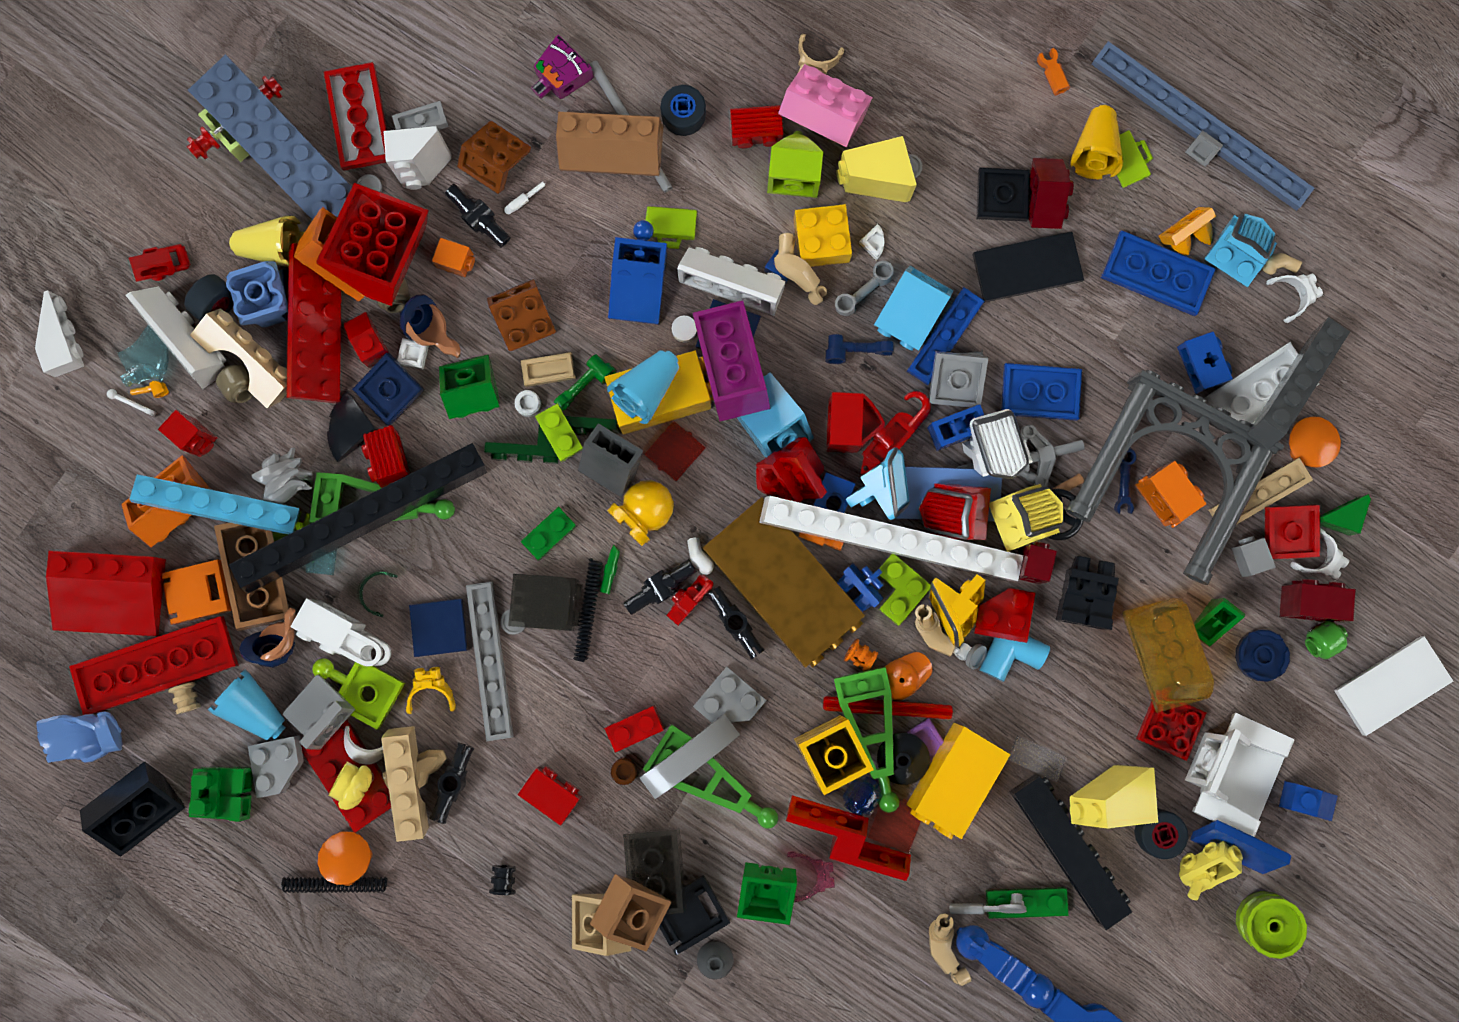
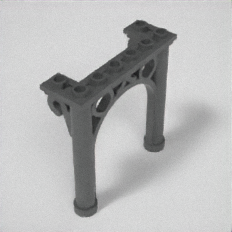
M1142 370L1127 381V384H1129L1127 389L1132 392L1127 398L1116 423L1075 500L1069 503L1066 511L1080 520L1090 522L1130 446L1140 437L1153 432L1167 431L1179 433L1196 440L1213 455L1221 469L1224 482L1220 504L1183 572L1188 578L1200 584L1208 585L1213 576L1211 572L1273 454L1282 450L1284 445L1277 442L1270 449L1266 448L1247 434L1253 425L1245 420L1238 421L1230 417L1231 413L1219 407L1215 409L1207 404L1206 399L1183 392L1184 388L1172 382L1168 384L1160 380L1161 376L1150 370H1146V372ZM1157 404H1164L1172 409L1174 418L1170 423L1161 424L1156 418L1154 408ZM1182 410L1198 418L1195 422L1189 423L1184 421L1181 425L1177 424L1181 421ZM1146 412V417L1152 426L1135 432ZM1209 424L1227 434L1218 437L1214 443L1212 440L1215 437L1209 430ZM1225 440H1232L1240 445L1242 452L1238 459L1226 458L1222 450ZM1230 465H1238L1236 469L1238 475L1235 481Z

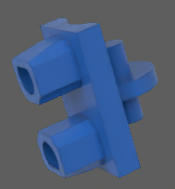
M852 563L843 571L844 575L837 582L845 593L854 586L861 592L853 600L861 611L871 606L876 607L883 599V596L877 591L883 586L882 582L877 578L882 573L880 569L873 573L866 565L860 571Z

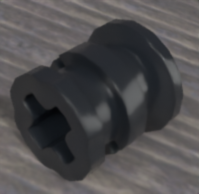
M493 865L492 871H494V876L491 877V883L494 885L492 889H489V893L494 895L516 894V890L512 889V884L515 883L513 872L516 871V866Z

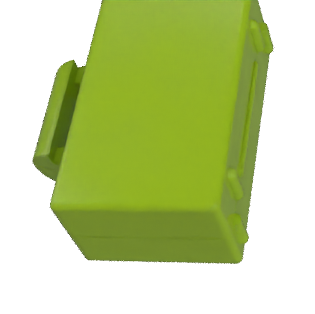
M1130 130L1120 134L1123 166L1117 177L1123 188L1149 177L1151 173L1147 163L1153 159L1145 140L1135 142ZM1140 145L1142 146L1147 156V159L1145 160L1138 148V146Z
M647 206L645 221L650 222L653 226L654 232L652 237H657L658 242L667 243V248L679 249L682 239L695 240L697 210ZM662 238L677 239V242L662 241Z

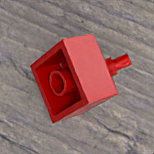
M831 393L828 401L826 452L858 453L872 438L875 441L879 440L887 450L895 443L886 433L885 422L880 412L865 394Z

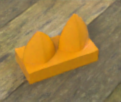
M1197 207L1161 233L1159 238L1162 244L1171 245L1178 253L1189 255L1191 250L1190 235L1192 233L1199 241L1211 245L1213 230L1210 220L1215 218L1216 215L1210 207Z

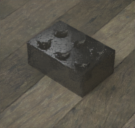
M680 828L623 834L626 878L636 881L669 899L671 904L666 914L684 913L687 907Z

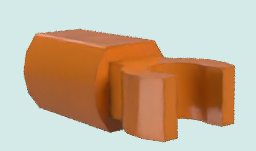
M1052 48L1049 52L1051 60H1046L1043 53H1039L1037 62L1042 68H1045V76L1054 96L1069 90L1070 85L1061 64L1057 63L1058 53Z
M801 532L798 538L822 547L824 544L838 551L841 550L844 543Z

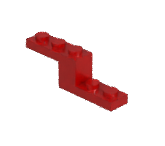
M792 795L786 821L834 835L829 859L907 881L910 874L911 855L866 842L869 818Z

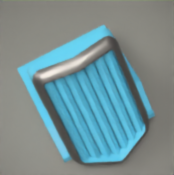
M1241 214L1239 217L1234 215L1204 259L1248 287L1273 254L1277 244L1275 242L1276 234L1263 218L1248 214Z
M897 447L891 449L883 462L860 477L865 485L846 498L851 508L858 503L863 507L876 498L890 520L904 512L909 505V493L902 451Z

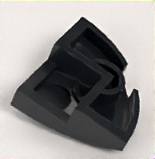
M349 391L340 397V402L334 405L329 416L331 419L329 431H327V439L333 457L337 462H340L359 447L358 444L364 440V434L377 430Z

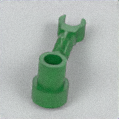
M597 354L593 355L586 363L590 369L574 385L560 394L554 400V403H558L562 411L566 410L580 391L594 378L604 385L606 384L604 376L615 374L617 370L610 363H605Z

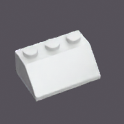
M437 126L384 131L386 163L404 188L417 190L422 186L429 185L452 159L451 152Z

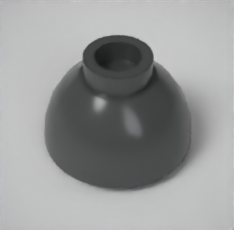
M711 941L704 944L697 954L698 969L709 979L717 980L724 978L733 967V953L726 944L720 941Z

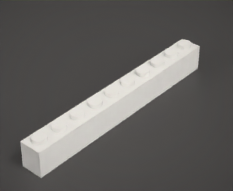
M773 496L765 497L759 521L762 524L1007 581L1019 580L1024 556Z

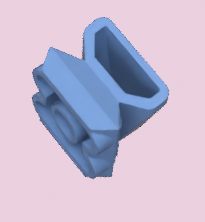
M264 261L229 272L226 277V286L231 292L234 302V313L238 316L240 326L257 324L260 327H268L286 321L288 302L286 299L285 269L278 270L274 261Z

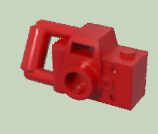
M181 244L160 249L152 247L144 249L142 255L129 257L136 282L147 279L160 281L165 279L167 275H173L175 272L189 269L191 265L186 248ZM171 252H176L180 265H173L170 256Z
M701 574L686 591L681 588L671 599L674 602V606L666 616L679 626L704 598V595L713 588V581ZM700 585L703 587L700 591L696 590Z

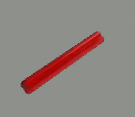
M825 696L823 698V709L825 711L843 712L838 697ZM865 699L848 703L852 713L884 715L883 700ZM892 701V715L952 719L953 707L943 704Z

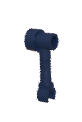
M829 335L828 349L825 351V362L829 364H843L846 362V352H867L890 356L893 352V341H878L875 343L844 342V336Z
M1131 447L1127 451L1128 458L1126 460L1123 458L1120 464L1119 496L1114 506L1115 512L1120 514V507L1124 503L1128 505L1127 511L1129 514H1132L1134 511L1130 497L1131 464L1136 461V453Z

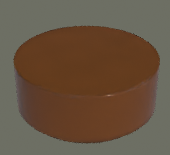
M629 758L618 759L611 767V777L617 784L628 785L637 776V766Z

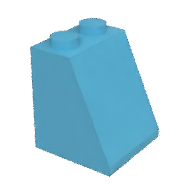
M909 266L874 325L879 327L877 331L888 338L894 336L901 340L900 344L911 351L914 348L919 351L954 290Z
M771 372L764 376L770 409L737 417L765 458L773 452L781 450L798 437H806L809 442L814 439L805 413Z

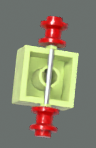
M263 76V84L259 87L263 94L269 100L273 97L282 98L283 96L279 92L283 89L273 77L267 79L266 76ZM206 109L198 114L211 130L208 132L202 126L199 137L196 139L192 137L187 138L190 144L186 147L197 159L202 156L206 160L208 158L207 151L212 147L219 149L221 146L216 141L218 139L240 162L249 156L248 152Z

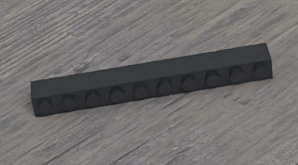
M471 443L229 564V567L239 587L249 594L486 474L485 464L474 444Z

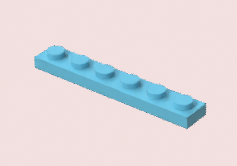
M138 474L130 496L132 503L288 535L295 531L300 509L296 507Z

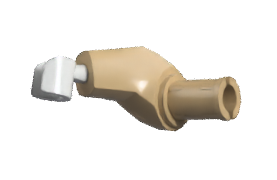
M925 605L918 606L915 610V625L927 646L949 657L954 653L958 659L965 661L972 647L966 643H963L960 648L955 647L949 636L943 632L939 617L935 612H932L930 606L927 605L926 608Z

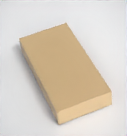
M571 352L521 360L525 387L576 379Z

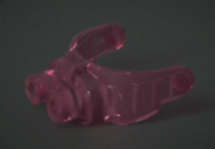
M795 851L787 853V857H800L808 860L815 867L817 873L813 889L805 895L795 896L794 902L809 899L819 892H825L826 888H835L834 877H830V873L834 872L833 862H823L822 859H813L804 853H797Z

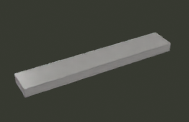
M493 582L466 585L486 741L512 738L514 735Z

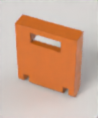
M217 559L161 574L162 579H170L171 581L163 584L169 615L177 614V617L170 619L171 625L232 611L221 560ZM208 576L216 577L220 599L212 601Z

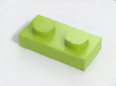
M558 403L535 416L561 462L583 451L581 443Z

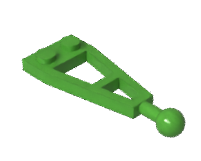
M317 472L309 523L311 524L340 509L343 485L372 493L381 489L378 484L343 474ZM441 499L437 503H427L393 521L417 519L419 512L432 513L438 518L446 520L454 515L455 506L450 500Z
M886 667L835 677L834 683L840 707L845 718L849 719L874 769L870 772L872 778H878L881 789L879 797L881 800L878 799L879 807L884 812H894L899 807V798L892 792L888 777L894 775L892 693ZM883 696L884 732L862 736L848 703ZM885 741V767L876 768L866 745Z
M671 724L643 767V770L647 772L693 737ZM713 757L707 763L716 772L704 790L683 781L674 786V788L738 813L745 809L757 817L759 825L763 828H773L778 822L777 812L770 807L761 808L749 800L751 794ZM722 777L741 795L736 803L713 794Z

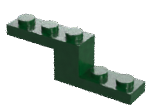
M565 416L575 435L584 436L587 432H593L598 424L613 433L619 434L617 419ZM540 425L538 428L537 445L485 442L484 452L491 456V460L507 461V457H515L518 462L532 463L533 459H543L545 464H558L559 461Z

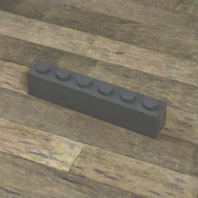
M1328 317L1312 332L1247 434L1270 449L1287 434L1348 337L1349 330Z

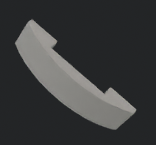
M723 714L639 778L654 799H656L709 761L740 736V734L727 716Z

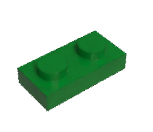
M558 506L520 542L540 561L577 525Z

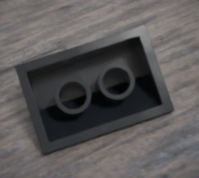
M144 761L79 810L82 832L121 857L182 811L185 805L163 774Z

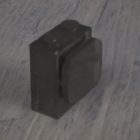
M513 574L508 626L574 631L575 626H579L580 611L576 610L577 600L582 598V585L578 584L579 580L576 578Z

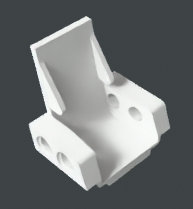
M1238 713L1232 714L1230 725L1224 735L1205 732L1185 778V781L1201 787L1200 797L1192 812L1213 822L1219 820L1255 837L1261 823L1259 818L1283 760L1289 755L1294 739Z

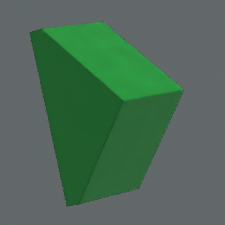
M1369 494L1356 497L1320 515V526L1349 536L1361 534L1371 501Z
M1225 598L1211 599L1189 631L1210 647L1245 617V613Z

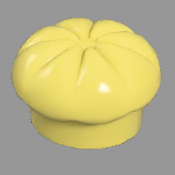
M347 761L328 796L339 801L340 809L348 810L354 808L362 801V798L365 796L364 792H367L371 785V770L366 765L359 768Z

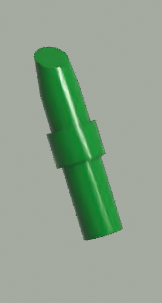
M616 545L612 546L607 564L604 567V576L600 588L601 593L610 594L613 579L616 576L620 550Z

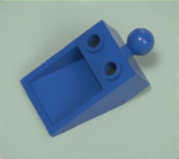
M641 220L634 225L633 234L637 240L615 237L608 319L659 325L668 248L667 243L647 241L654 232L653 226L648 221ZM626 254H632L633 259L629 261L627 259H624V256ZM657 257L659 260L657 264H654L653 262L649 263V259Z

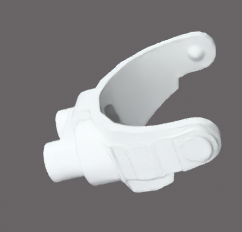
M1313 273L1307 276L1304 274L1299 276L1285 275L1266 281L1267 285H1272L1275 282L1289 283L1299 293L1301 300L1299 310L1295 315L1284 319L1285 323L1296 319L1310 304L1316 301V298L1323 295L1322 289L1315 285L1317 279Z
M1320 528V537L1327 546L1325 562L1316 569L1304 568L1296 562H1291L1290 566L1304 573H1318L1323 577L1329 576L1336 581L1341 576L1340 568H1345L1349 563V559L1343 556V552L1337 548L1334 539Z

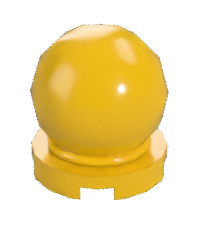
M646 480L636 483L627 490L623 498V505L618 506L613 503L607 511L620 525L625 522L632 529L629 534L643 546L650 541L647 536L648 531L659 530L667 524L673 513L674 501L667 487L656 481Z

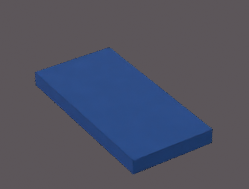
M1121 230L1118 233L1101 278L1196 316L1216 268Z

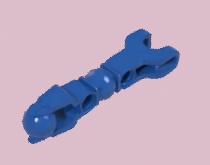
M970 925L964 928L960 927L957 930L956 946L963 957L969 960H979L995 978L1022 996L1027 1005L1039 1008L1053 1021L1123 1022L1101 1004L1080 1005L1056 988L1047 976L1035 973L1004 947L991 941L988 933L983 928Z

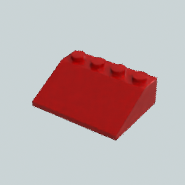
M354 183L316 260V264L367 298L392 306L426 230L429 210Z
M49 551L46 582L52 630L159 636L164 584L161 574L165 573L166 559L149 556Z

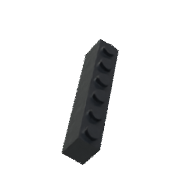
M1034 774L1009 792L1099 926L1108 930L1132 913L1128 906L1131 901L1122 889L1117 890L1113 884L1115 877L1106 866L1102 868L1097 860L1100 858V855L1092 844L1087 845L1082 838L1085 835L1082 828L1077 824H1071V820L1066 815L1069 813V810L1061 799L1056 800L1052 794L1054 788L1046 777L1041 778V776Z

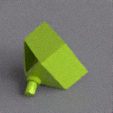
M795 131L792 135L785 137L771 147L767 193L817 198L821 180L823 151L812 140L804 136L801 131Z

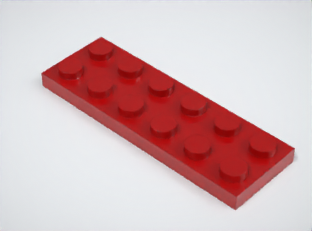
M292 243L289 245L287 398L337 403L340 402L341 289L294 258L298 243Z
M219 616L71 665L69 668L82 713L87 715L96 714L237 667L239 664L224 616Z

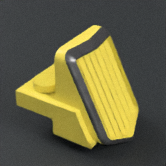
M1041 484L1027 487L992 501L989 504L1007 552L1060 533L1059 528L1063 525V502L1050 488L1042 487Z

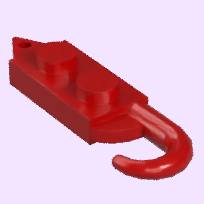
M913 391L904 396L906 401L914 397L920 399L922 408L914 417L904 412L895 414L885 426L887 435L895 443L887 450L879 440H873L862 453L861 475L866 474L876 465L883 462L891 449L895 447L900 449L924 422L931 411V403L926 394L920 391Z

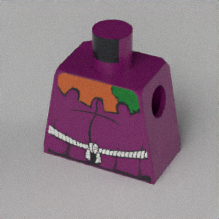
M558 34L534 65L539 80L531 89L540 99L550 91L559 99H563L594 78L592 67Z

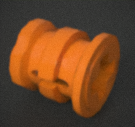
M856 638L847 650L844 661L851 660L853 665L856 667L861 666L863 671H867L874 664L878 652H871L868 646L860 645L859 639Z

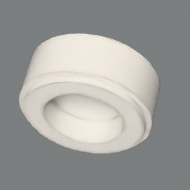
M679 316L673 321L672 334L676 340L690 342L695 338L697 330L693 318Z
M525 390L516 396L515 408L521 415L532 417L540 411L541 400L535 392Z

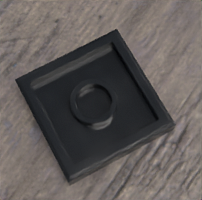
M979 168L976 219L1027 222L1029 219L1030 170Z

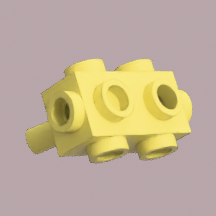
M1225 841L1218 844L1210 842L1203 848L1202 852L1196 855L1193 853L1186 854L1180 862L1179 876L1181 881L1190 887L1188 897L1192 900H1198L1201 892L1212 889L1216 885L1241 874L1243 856L1239 848L1235 845L1229 846Z

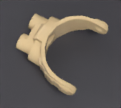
M801 34L798 45L800 55L799 71L806 64L827 74L828 70L834 67L843 57L845 50L841 47L838 55L831 60L821 62L811 59L802 47L806 34Z

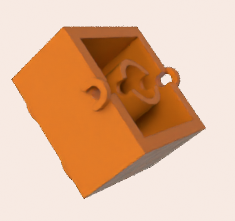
M1176 461L1159 467L1135 484L1165 527L1171 525L1174 528L1206 505L1203 499V492L1196 485L1193 486L1188 479L1187 470L1181 464H1177Z

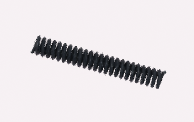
M593 558L588 559L590 562L588 563L589 567L587 568L589 571H587L588 575L586 577L589 579L585 580L588 583H585L587 587L584 588L586 591L583 593L586 595L583 596L585 599L582 600L584 603L581 604L583 607L581 608L582 612H580L584 616H580L583 620H579L582 624L578 625L581 628H578L580 632L577 633L579 636L576 637L578 640L575 647L580 649H575V652L579 653H574L577 657L573 658L580 662H585V660L589 659L587 657L589 653L585 651L590 650L586 647H590V644L587 643L591 642L588 639H591L592 637L589 635L593 634L590 631L593 630L591 627L594 626L592 624L594 620L590 618H595L594 615H591L595 614V611L591 610H596L592 606L597 605L593 602L598 601L594 598L598 597L595 594L599 593L596 590L599 589L597 586L600 585V583L594 581H601L595 577H601L600 574L596 573H602L601 570L597 569H602V566L598 565H603V563L595 561Z
M283 877L281 886L284 893H307L308 891L310 893H324L325 891L327 893H341L342 891L344 893L346 891L348 893H358L359 891L361 893L363 891L365 893L367 891L369 893H375L376 891L383 893L387 887V877H384L383 890L382 877L380 879L378 877L375 879L374 877L371 878V889H369L370 877L367 880L365 877L363 879L360 877L354 882V889H352V884L349 890V886L341 885V890L340 885H337L336 890V884L327 881L323 877H317L316 879L313 877L312 880L310 877L308 879L306 877L304 879L302 877H296L295 879L294 877L291 879Z

